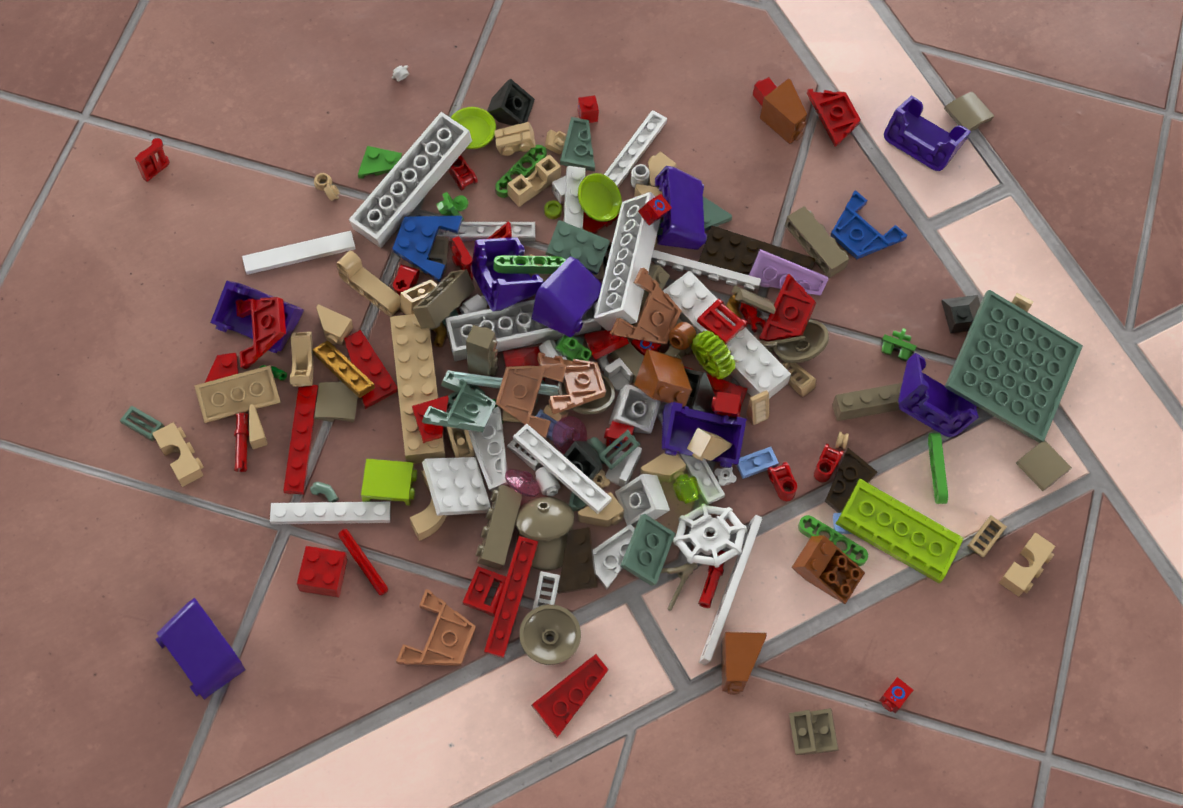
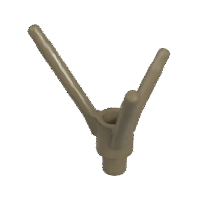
M797 336L776 341L761 340L759 342L771 353L777 344L799 341L806 337Z
M686 563L673 568H662L661 573H677L681 579L668 607L669 611L672 610L689 575L698 568L696 563Z

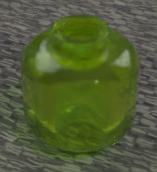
M685 473L676 477L678 481L674 482L673 489L679 501H684V504L699 499L698 495L701 493V488L695 476H688Z

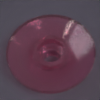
M573 416L561 418L553 428L552 438L554 445L561 453L565 454L575 441L587 442V430L583 422Z
M509 469L505 473L506 482L518 493L529 497H535L540 493L539 485L531 473L518 469Z

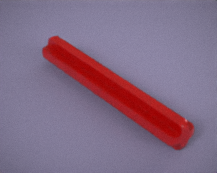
M347 529L338 533L339 538L380 596L387 593V585Z

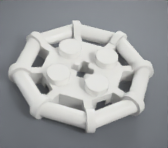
M704 503L699 508L679 517V525L673 542L686 556L687 562L690 564L712 565L717 568L720 564L734 556L741 555L747 527L732 512V508L708 506ZM708 513H709V514L721 515V516H717V518H713L711 515H708ZM702 514L704 515V516L700 517L699 519L693 521V519L699 517L700 515H702ZM729 519L734 526L730 527L725 520ZM686 526L691 527V532L684 535ZM707 532L715 533L713 537H707ZM736 533L737 535L734 544L730 541L731 534ZM685 542H691L695 547L694 550L691 551ZM727 547L730 549L722 555L717 556V552L723 550L724 548ZM700 552H702V553L705 554V555H710V554H712V555H713V558H712V557H706V556H700V555H698V554H699Z

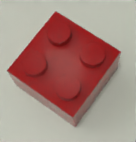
M306 546L297 580L299 591L339 598L348 562L346 552Z

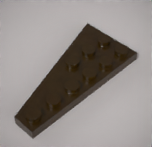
M711 226L698 262L749 275L760 249L809 270H813L816 258Z

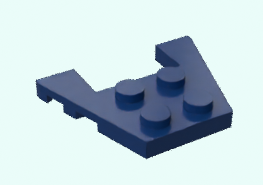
M855 190L830 235L838 244L857 260L902 242L907 238V234L896 225L884 235H881L859 216L857 212L867 204L868 200Z
M462 216L404 217L392 248L393 252L407 262L419 267L424 273L434 277L436 281L441 282L446 268L445 264L428 260L439 229L458 234L463 220Z

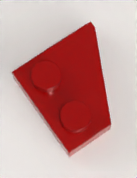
M611 330L584 335L595 360L629 344L628 339L610 334Z
M237 354L217 355L205 383L239 374Z
M448 395L412 406L423 443L442 438L444 426L426 424L422 420L429 406L446 412L449 404Z

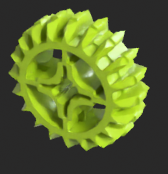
M703 331L695 336L691 349L699 361V365L708 374L717 379L729 376L735 369V361L733 360L734 356L731 355V351L723 343V340H720L717 335L710 331Z

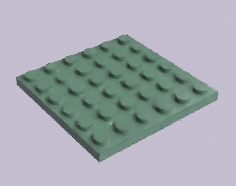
M988 290L979 306L945 388L1041 443L1046 438L1083 345L995 292Z

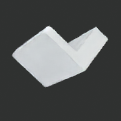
M637 447L612 470L609 468L605 475L611 483L621 487L628 484L641 457L642 448ZM620 451V452L614 457V459H613V461H612L611 464H613V463H614L618 458H620L625 452H624V451Z

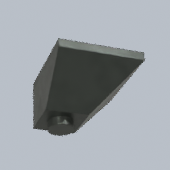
M509 79L492 97L487 112L500 123L512 126L526 123L535 99L512 79Z
M978 295L942 299L941 302L950 334L969 331L980 306Z
M684 368L692 389L686 406L689 409L711 413L712 400L715 394L707 374Z
M575 441L563 455L591 480L602 469L599 454L586 441Z

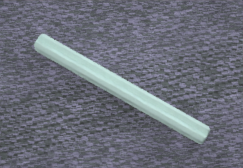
M452 371L454 377L458 380L463 379L467 384L500 388L503 379ZM541 383L538 394L557 396L559 386Z

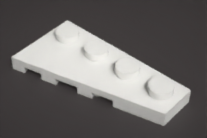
M498 406L494 408L483 432L468 430L472 446L491 492L500 485L509 484L501 409Z

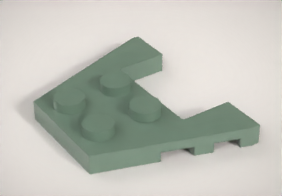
M448 370L441 386L459 394L449 413L429 406L422 422L483 432L496 402L478 389L474 391L467 386L465 380H458L454 377V373Z

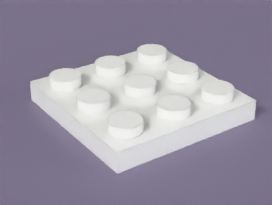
M476 457L427 458L422 462L437 516L487 513L489 507L491 508Z

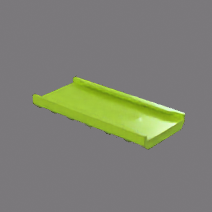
M862 479L857 481L850 498L835 523L937 583H941L946 576L963 541L962 536Z

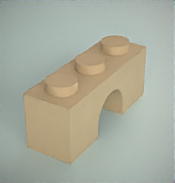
M549 154L536 163L535 170L529 177L525 178L520 174L507 183L508 196L520 207L549 187L553 181L561 178V166Z
M173 422L152 433L164 456L173 452L180 453L179 459L171 463L170 466L182 487L203 476L201 469L204 467L199 458L194 459L192 454L195 451L190 442L185 443L183 438L186 435L181 427L177 428Z
M1035 532L1020 552L1028 560L1029 567H1022L1014 562L999 583L1018 597L1023 592L1027 594L1033 586L1031 580L1034 577L1038 578L1044 569L1041 567L1043 563L1048 564L1054 556L1052 551L1055 546Z

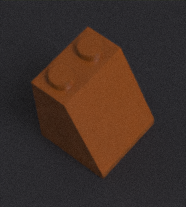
M788 78L764 97L760 119L787 143L791 144L795 140L798 141L803 136L807 113L792 81Z
M647 349L634 385L652 399L666 403L676 402L682 404V407L686 406L692 389L682 360Z
M725 632L721 642L722 691L731 695L743 692L765 642L767 633Z

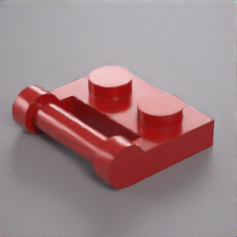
M160 138L153 139L152 145L135 157L140 174L146 182L151 180L170 163L169 158L164 153L163 141Z
M459 236L452 238V260L455 266L459 265L461 270L467 269L471 280H473L471 271L472 257Z
M717 299L697 318V322L707 331L717 335L726 345L739 331L746 327L748 322L745 319L739 318L727 308L721 299ZM717 310H719L721 313H723L727 318H729V319H730L733 323H735L736 325L733 326V325H732L730 322H728L723 316H721V315L717 312Z
M478 566L464 597L463 605L495 617L506 576ZM494 581L499 582L491 605H486L485 602Z

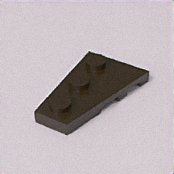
M847 448L825 502L836 512L841 513L857 481L862 479L869 483L878 472L851 449Z
M589 527L569 530L557 590L558 594L598 588Z

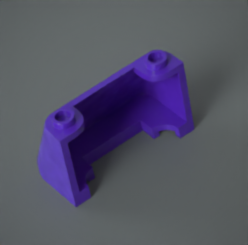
M911 95L895 109L884 131V138L888 143L929 168L941 171L961 148L971 131L963 126H955L950 133L920 116L923 112V104Z
M665 166L655 178V187H659V191H662L663 197L672 209L663 216L664 221L660 224V228H663V233L657 236V245L698 250L705 244L707 239L704 229V184H702L700 179L675 167Z
M518 237L479 239L475 241L471 270L492 311L504 310L536 295L539 287L544 283L538 274L532 275L531 278L529 274L498 273L494 270L495 257L501 255H524L525 249Z
M570 256L539 287L535 296L531 319L571 338L576 332H580L583 326V322H581L582 316L596 302L598 303L602 283L578 259Z
M227 280L210 323L215 324L216 329L220 331L233 330L253 339L252 316L250 314L244 318L238 317L236 300H260V298H270L273 296L244 284ZM283 301L286 334L268 351L277 353V351L283 350L302 317L304 309Z
M915 353L906 363L898 399L899 408L942 435L954 437L979 418L976 405L924 374L922 370L926 367V361L922 356Z
M676 402L665 404L663 410L662 450H665V454L676 456L678 453L693 457V452L688 450L687 447L697 428H700L732 443L731 448L712 460L719 462L721 467L731 468L732 465L739 464L747 419L736 417L735 420V418L726 415L720 416L693 410L687 406L682 407V404Z
M195 598L187 602L157 632L159 637L156 638V641L162 649L167 647L192 682V685L189 687L196 697L201 695L205 700L246 670L236 653Z

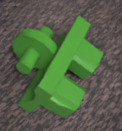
M447 192L442 194L444 200L436 203L439 212L444 216H462L459 211H464L468 207V199L463 195H459L453 200Z
M902 328L901 333L893 331L892 336L898 337V339L884 334L881 341L883 343L881 352L891 355L894 347L901 350L898 358L907 361L917 346L902 341L910 342L911 336L905 334L906 329Z
M563 335L561 341L555 347L557 351L570 361H573V359L588 361L592 355V352L581 345L574 337Z

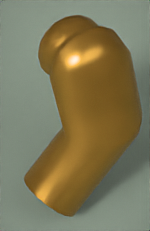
M733 294L730 296L726 307L741 318L742 315L738 311L740 301L735 300L737 294Z
M441 322L439 327L432 329L437 334L433 343L437 347L443 346L447 335V330Z

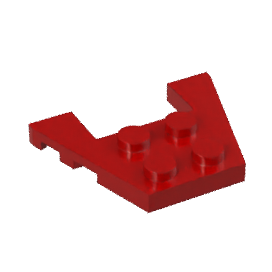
M270 297L260 298V300H236L237 316L241 318L250 314L252 316L254 342L253 346L239 352L241 368L248 369L286 334L284 302L282 298Z

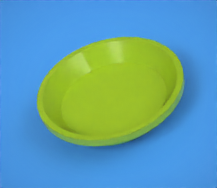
M466 107L456 111L450 117L470 131L472 142L466 149L482 148L489 144L495 136L496 122L493 116L484 109Z
M593 173L586 176L579 184L578 200L582 209L589 217L596 221L607 222L619 214L622 204L621 194L617 185L609 177Z

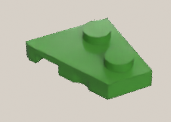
M367 146L358 172V178L362 179L365 175L370 174L378 176L389 173L402 158V153Z

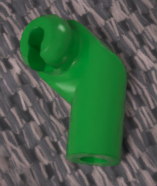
M271 366L274 378L282 381L287 378L285 371Z

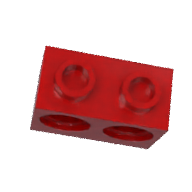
M717 392V397L713 396L711 408H713L715 415H726L735 418V420L736 417H740L742 407L741 395Z

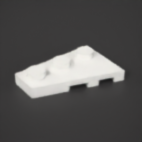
M631 524L593 549L596 577L606 590L622 570L620 565L635 530Z

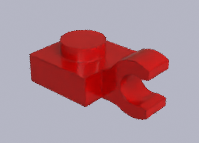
M741 302L740 311L748 325H751L752 331L754 333L757 332V324L764 328L766 322L764 319L757 317V309Z

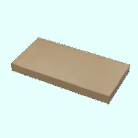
M270 365L194 385L204 423L248 412L249 405L251 404L255 405L256 409L281 403Z

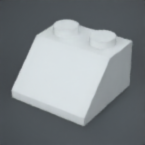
M627 384L619 391L609 424L615 421L634 426V432L651 434L661 401L652 399L639 388Z
M641 474L615 491L618 502L624 509L623 516L627 526L629 524L632 526L637 525L642 514H646L655 520L670 511L657 475Z

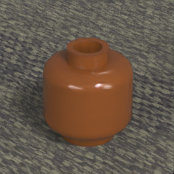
M680 322L669 332L668 337L670 344L674 348L685 350L693 343V339L697 334L691 324Z

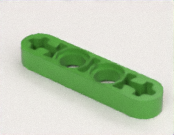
M535 145L536 147L531 148L497 181L495 191L499 197H508V191L505 189L500 190V187L505 188L507 181L509 183L513 180L510 177L511 175L522 174L527 178L534 172L536 163L547 156V150L544 146ZM526 162L532 164L530 168H524L522 165Z
M501 255L494 258L493 268L498 273L553 274L566 259L559 256Z
M929 433L928 448L935 503L947 504L948 487L941 434Z
M810 515L803 516L800 519L798 529L803 535L811 538V536H819L820 532L826 531L830 535L829 540L835 545L837 542H844L847 549L842 552L858 566L866 563L868 552L865 548ZM807 522H810V527L806 529L804 527ZM816 527H819L816 534H813ZM852 547L853 550H852V552L850 553V555H848L847 553L849 552L850 548ZM861 553V558L859 560L855 559L856 555Z

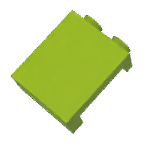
M366 459L361 492L362 501L371 502V499L404 501L406 505L410 506V501L414 500L415 488H412L413 481L417 480V470L414 469L413 462Z

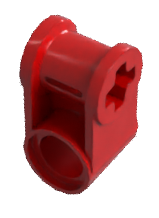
M460 155L450 166L449 173L462 191L466 186L478 183L474 171Z
M401 264L393 282L394 291L401 296V292L414 287L418 281L420 270Z
M826 443L814 470V477L817 481L822 483L829 481L844 451L841 450L839 452L829 447V444ZM820 469L827 470V473L822 472Z
M783 462L778 467L767 468L768 477L774 485L778 497L786 502L793 500L797 490V482L793 477L789 464ZM783 488H789L792 491L787 492Z

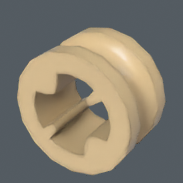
M839 431L835 448L841 447L842 450L846 449L849 438L848 433L844 435Z

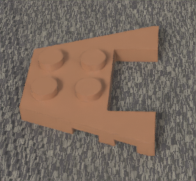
M640 268L634 284L649 292V295L638 316V320L633 326L625 320L617 318L610 334L664 345L667 344L669 332L675 327L682 311L669 295L662 291L658 282L650 277L649 272L645 268Z
M538 353L539 366L567 365L563 380L567 395L550 396L549 404L552 414H557L605 397L606 389L598 363L579 359L569 361L562 359V356L555 355L552 358L545 356V353Z
M567 365L506 367L496 399V405L523 424H528L539 435L546 438L551 421L532 416L543 377L563 383Z
M426 589L419 606L422 609L438 614L423 651L403 644L396 662L398 664L462 666L476 626L460 613L450 608L443 600L437 598L430 590Z

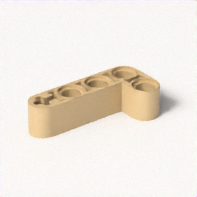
M348 251L336 263L340 278L385 314L391 317L400 309L401 296L362 267L361 259L353 251Z

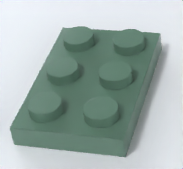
M558 220L545 255L559 256L566 260L572 256L578 259L591 273L597 275L610 240Z
M640 515L620 567L649 585H656L676 533L648 515Z

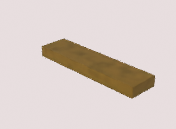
M328 340L312 350L313 354L359 398L375 389L374 383Z

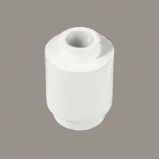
M638 164L632 169V187L635 188L636 184L648 186L650 172L645 165Z
M477 294L462 303L459 309L462 315L487 310L488 303L483 295L479 296Z
M545 467L539 468L535 472V479L542 494L549 497L554 496L560 489L557 478Z

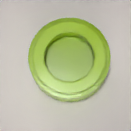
M555 200L548 201L544 206L545 216L549 219L559 218L562 214V205Z

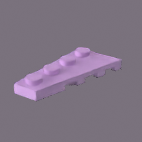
M761 249L749 273V276L761 279V287L780 289L787 274H791L808 294L821 295L828 281L827 276Z

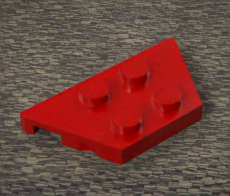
M813 89L807 90V95L834 147L839 145L861 121L847 93L824 90L822 93L813 92Z
M787 274L774 304L776 311L774 314L769 315L760 335V340L786 339L802 336L816 302L797 283L791 274Z

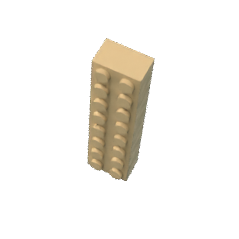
M415 314L390 317L406 462L416 464L422 463L427 458H445L443 436L442 438L423 443L412 410L413 405L438 398L430 328L421 329Z

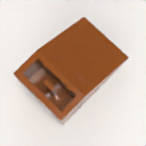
M825 535L811 536L791 567L806 581L843 604L847 603L865 574L856 563Z

